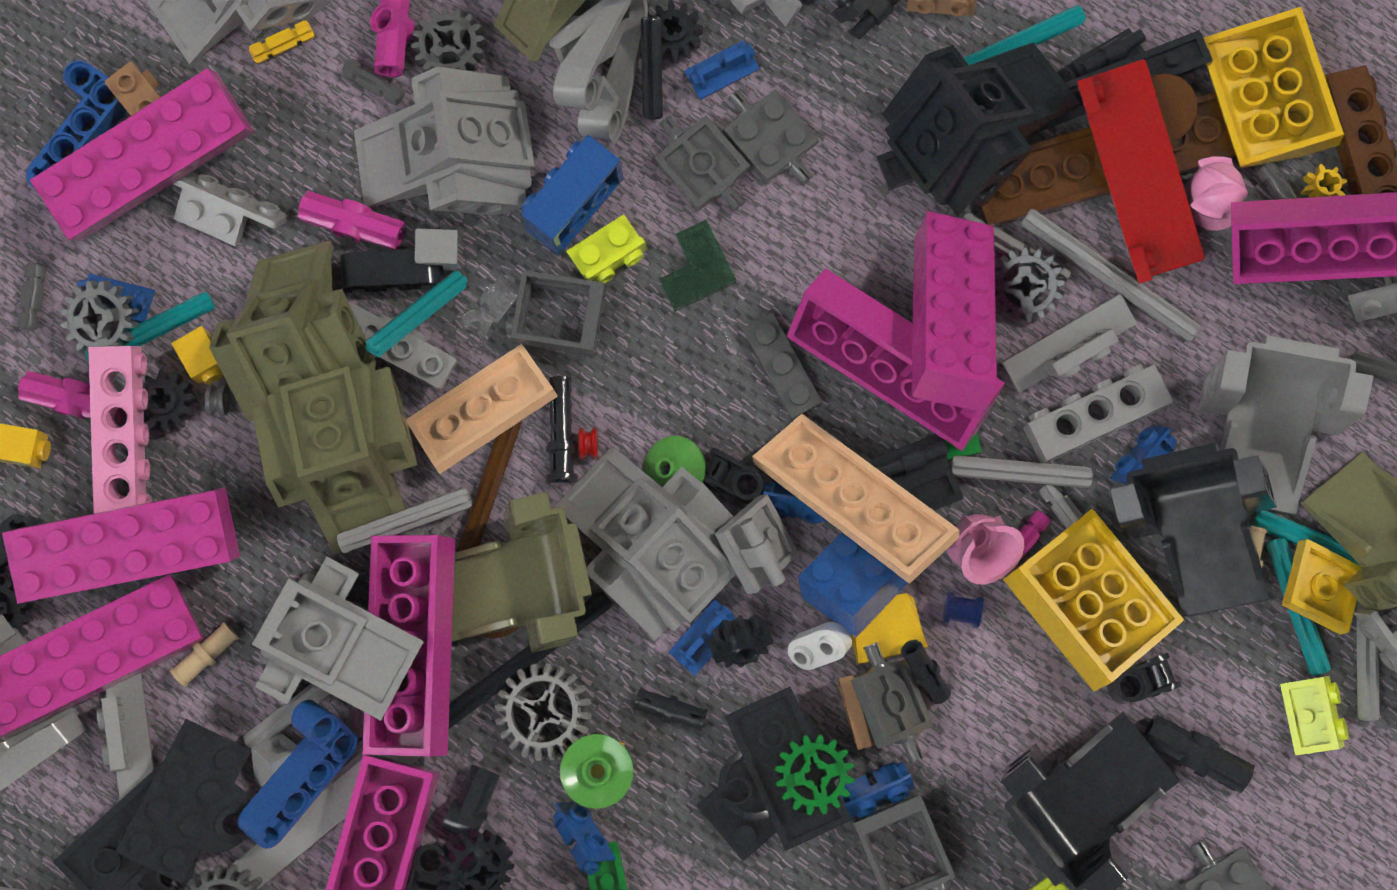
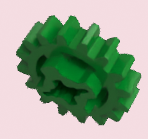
M820 734L817 736L815 743H811L807 735L802 737L803 745L800 747L794 741L790 742L789 745L793 752L790 755L781 752L779 756L785 761V765L775 767V771L783 774V779L775 782L776 786H785L787 789L781 798L786 800L793 797L795 799L792 807L794 810L799 809L802 804L806 805L807 815H812L814 807H819L822 815L827 814V804L829 803L838 809L841 807L837 799L838 796H850L848 790L844 788L845 784L855 783V779L847 776L846 772L854 767V763H844L843 761L848 751L845 749L836 752L834 749L837 741L833 739L828 745L823 744V735ZM816 750L826 752L836 763L826 764L818 759ZM802 753L803 765L798 772L790 774L793 761ZM810 757L816 769H823L824 776L819 778V792L813 780H806L805 773L810 772ZM839 776L835 790L827 796V784L832 777ZM803 785L811 790L814 800L802 797L793 787Z

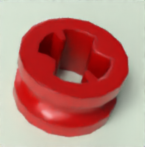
M579 428L580 460H585L587 456L598 459L597 428H592L590 432H586L584 428Z

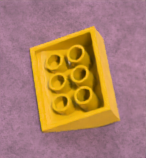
M1302 7L1204 37V41L1213 59L1212 64L1207 66L1240 168L1307 156L1339 146L1344 132Z
M1093 508L1003 579L1093 692L1112 683L1184 621Z

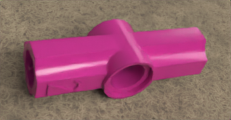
M380 0V5L371 15L370 27L377 33L374 72L380 76L392 78L403 76L405 47L412 39V33L415 31V23L413 19L408 17L409 0Z
M307 190L299 204L298 219L300 221L331 230L334 235L341 238L343 235L355 238L356 243H361L362 240L389 250H397L404 236L406 227L404 221L373 212L368 206L353 200L343 199V201H339Z
M27 371L25 376L21 378L18 387L19 400L54 409V412L65 416L67 414L79 417L80 420H85V418L91 419L90 384L70 378L60 380ZM118 408L115 413V421L118 425L122 426L127 414L122 408Z

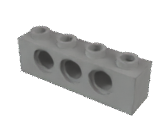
M1139 364L1123 372L1124 379L1115 383H1112L1111 379L1104 380L1091 387L1093 393L1083 398L1077 393L1060 402L1062 407L1053 412H1049L1048 408H1044L1030 415L1029 419L1031 422L1027 423L1023 429L1040 463H1049L1171 405L1174 401L1155 364L1145 369L1142 364ZM1120 391H1130L1135 397V404L1132 406L1124 404L1120 399ZM1089 405H1098L1102 408L1104 412L1103 420H1095L1089 415ZM1065 419L1069 421L1073 428L1072 434L1064 435L1060 433L1056 426L1057 420Z

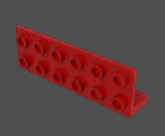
M1142 59L1077 81L1138 283L1141 284L1153 280L1152 276L1203 261L1205 256L1146 60Z

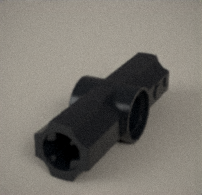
M1159 715L1153 716L1143 734L1155 750L1176 760L1175 763L1180 767L1184 765L1194 770V774L1204 778L1207 776L1232 791L1242 793L1254 774L1255 765L1220 748V744L1217 741L1193 730L1189 732Z

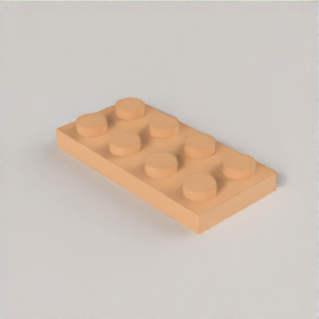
M520 344L406 420L439 474H441L558 396L527 350Z

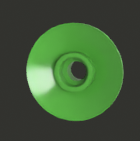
M668 436L659 440L650 448L645 456L642 471L663 487L681 467L703 483L706 468L704 456L700 448L693 441L681 436ZM670 464V472L666 475V466Z
M600 734L588 735L575 741L565 752L560 765V778L564 790L573 801L587 808H605L617 803L629 790L633 779V763L627 749L616 739ZM595 764L602 765L605 771L604 775L599 779L594 778L591 774V768Z

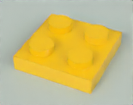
M1309 539L1298 541L1282 606L1339 635L1349 633L1357 599L1343 584L1363 567Z

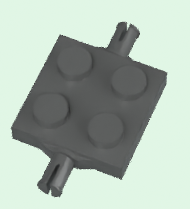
M776 89L761 101L750 104L740 90H736L735 94L733 92L728 100L733 103L740 114L737 119L723 128L722 134L749 163L750 167L765 184L778 174L788 172L789 170L801 185L809 181L813 175L805 168L801 160L805 153L818 144L819 139Z
M670 115L666 117V121L663 119L659 125L672 139L668 146L654 157V162L697 212L712 200L721 196L734 211L738 210L739 206L741 207L745 201L732 187L740 177L750 170V165L706 115L695 125L683 130Z
M878 642L863 647L872 668L864 675L852 679L851 682L877 748L879 749L892 743H902L909 759V764L924 759L916 737L923 730L932 727L933 723L917 683L912 678L910 666L905 659L898 662H885Z
M1204 839L1191 846L1202 866L1195 875L1180 884L1183 890H1270L1244 847H1240L1224 857L1215 858Z

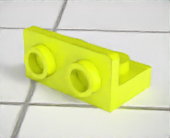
M623 214L567 250V254L585 280L604 282L606 284L616 275L614 271L624 264L627 267H631L644 258L643 252L647 250L644 239L639 237Z
M1330 676L1280 684L1295 756L1337 750L1345 747L1344 740L1349 738L1345 719H1339L1336 704L1341 703L1340 692L1337 683H1331Z

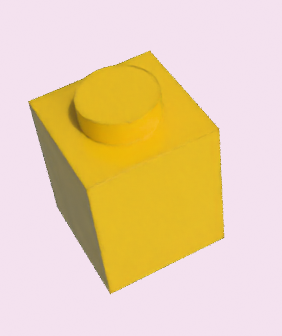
M203 326L198 327L171 344L191 379L198 384L203 382L211 384L222 378L223 373L209 348L212 335Z
M0 423V462L41 469L42 461L48 459L51 451V443L47 441L48 435L39 430Z

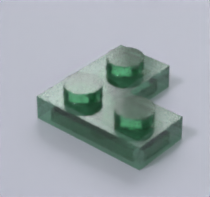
M707 219L675 234L689 265L659 278V282L674 312L736 283V278Z

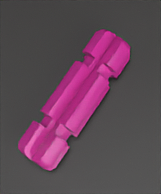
M1035 511L1027 521L1029 524L1024 525L1020 530L1024 537V551L1021 559L1026 556L1039 539V533L1044 532L1051 523L1050 518L1041 511Z

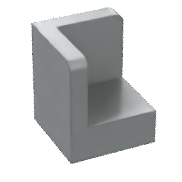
M416 229L415 263L443 265V271H457L458 230Z
M283 733L251 747L254 779L261 788L297 747Z

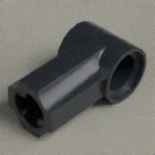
M471 764L458 798L454 799L449 807L442 829L457 836L462 833L467 838L470 837L472 829L479 831L483 820L486 821L488 817V812L486 811L501 775Z

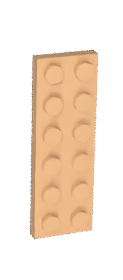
M803 414L798 416L752 456L755 466L909 584L959 538V529Z

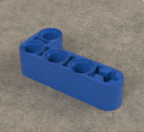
M83 60L71 62L64 70L63 78L65 83L82 100L29 165L26 171V179L33 188L34 186L30 179L53 166L55 162L57 163L64 159L63 153L66 149L74 147L73 152L115 127L127 112L117 98L112 103L105 104L106 98L113 95L112 91L105 84V80L109 77ZM89 76L88 82L78 86L80 79ZM95 121L92 129L84 131V127L88 122Z
M305 700L298 704L291 716L292 725L304 738L239 815L238 827L241 831L265 849L276 846L286 836L357 749L358 738L355 733L334 714L313 700Z

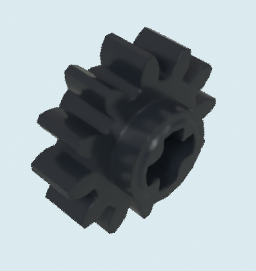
M672 0L669 1L668 10L663 11L662 7L656 5V17H659L661 20L662 60L666 58L667 54H670L673 63H677L678 54L683 53L686 58L690 59V46L697 49L701 47V41L697 36L703 34V26L696 24L699 20L698 12L687 15V3L682 4L680 9L677 10ZM673 27L679 29V33L667 34V29L672 31Z
M159 370L158 380H154L148 375L145 376V382L148 384L145 388L148 393V406L144 410V422L148 421V428L156 431L161 424L162 429L167 433H171L172 423L184 428L185 421L182 417L184 415L195 416L194 411L188 408V405L196 403L198 398L187 394L192 390L193 385L188 381L182 382V376L177 372H174L170 379L163 370ZM164 395L169 396L171 401L165 402L166 408L159 405V401L164 400Z
M739 615L737 619L723 621L724 626L722 629H713L714 637L708 640L715 663L724 662L725 668L732 666L733 663L742 668L745 664L758 662L759 655L768 654L767 646L774 643L767 621H758L756 615L751 616L748 620Z

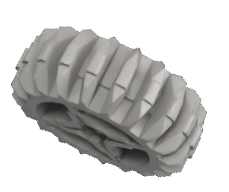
M532 664L530 666L531 677H527V674L520 669L517 671V675L521 680L519 684L511 678L506 680L507 685L513 689L511 694L500 690L498 695L501 698L508 699L506 706L501 704L495 705V710L506 712V717L498 718L495 722L496 725L508 724L509 729L503 731L500 736L502 739L509 738L512 735L515 737L509 745L511 750L517 749L521 743L524 744L521 752L522 757L527 758L533 748L535 749L536 761L542 760L544 750L548 751L550 760H555L557 758L556 747H559L561 752L565 754L569 748L566 742L570 740L574 743L579 739L574 735L576 730L581 733H588L589 729L586 726L579 725L581 718L586 720L592 719L591 713L581 712V707L591 705V700L589 698L579 700L578 695L584 693L586 687L584 685L578 686L575 689L571 687L578 678L575 674L570 675L564 681L565 668L559 667L555 676L551 675V664H545L543 674H539L538 666ZM550 682L548 689L545 690L542 697L538 700L532 701L520 696L526 688L533 684ZM560 687L564 689L571 700L572 718L561 714L556 708V699ZM542 702H548V710L553 715L558 716L560 720L544 718V722H539V714L534 712V709L527 707V704L533 706L539 704V706H542ZM515 706L527 711L530 715L531 723L528 728L527 737L517 726ZM556 723L567 728L555 740L542 743L537 742L539 735L548 724Z

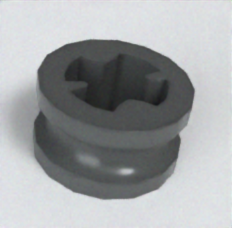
M209 384L205 393L207 414L214 415L215 412H220L222 416L228 415L229 386L222 384L220 388H216L214 384Z

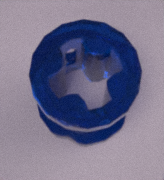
M948 591L945 598L942 622L947 624L950 621L972 624V628L978 629L983 612V597L978 596L976 599L954 596L953 592Z

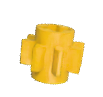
M1320 164L1315 169V174L1308 172L1303 177L1304 182L1309 185L1300 193L1301 195H1308L1309 198L1345 196L1344 192L1340 189L1348 181L1347 179H1342L1337 173L1338 167H1335L1333 170H1325L1323 164ZM1321 182L1323 186H1329L1330 190L1328 191L1326 187H1320L1319 183Z

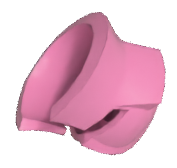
M1204 158L1198 161L1199 170L1186 183L1185 193L1194 222L1207 230L1218 231L1231 226V202H1242L1247 198L1248 191L1245 188L1242 175L1234 167L1231 158Z
M983 514L963 515L961 521L956 526L959 529V538L946 550L951 560L962 568L965 578L972 583L985 585L1003 578L1015 568L1023 555L1024 537L1014 527L1005 526L1001 516L992 517Z

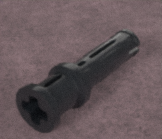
M553 376L549 378V383L558 396L550 401L551 434L550 442L546 446L550 474L546 475V481L549 483H573L578 481V475L574 473V453L577 452V445L572 441L571 428L572 379L568 376Z

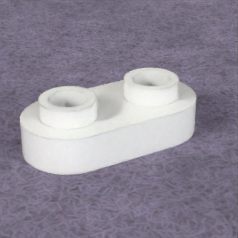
M827 622L797 634L788 646V655L798 667L812 670L843 658L852 646V638L847 629L835 622Z

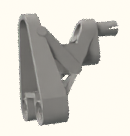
M601 0L581 16L572 15L543 49V51L555 52L560 62L553 86L554 101L559 106L580 109L578 131L583 137L589 135L594 139L614 142L621 135L627 118L641 51V19L648 15L647 0ZM629 7V18L622 20ZM614 56L606 78L594 74L598 65Z

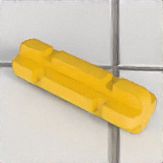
M306 20L294 25L295 29L293 30L289 27L265 38L266 42L263 44L259 41L250 45L249 52L256 64L263 63L269 60V55L275 57L297 47V42L299 41L305 43L312 40L315 36L310 24Z

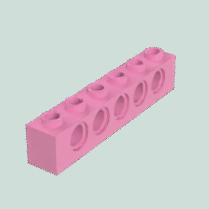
M142 346L88 347L94 513L151 502L150 495L146 494V480L150 477V463L148 459H145V445L149 442V428L147 424H144V410L148 406V393L145 388L143 389L142 374H145L147 370L146 355L142 353ZM119 372L126 379V386L122 391L117 390L114 386V377ZM118 408H122L127 414V422L123 427L115 421V413ZM120 443L124 444L128 449V457L124 462L119 460L116 455V448ZM121 478L129 485V493L126 497L122 496L117 490V483Z

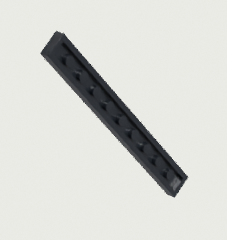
M1200 30L1065 82L1081 104L1075 110L1060 115L1024 138L1086 114L1077 85L1079 80L1142 59L1146 60L1150 75L1169 73L1182 77L1210 66L1213 59ZM893 150L876 156V161L889 191L915 181Z

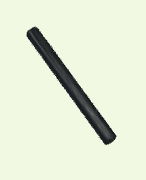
M599 592L585 603V614L574 617L577 633L612 607V603L605 593ZM528 645L449 705V729L505 688L508 678L512 680L517 679L518 670L522 669L526 672L532 664H537L558 647L532 653L531 647Z

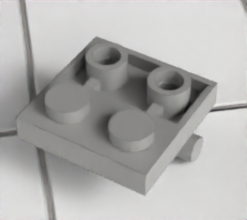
M768 494L759 495L715 533L718 542L747 594L757 593L769 581H771L773 586L783 583L786 579L781 570L799 555Z

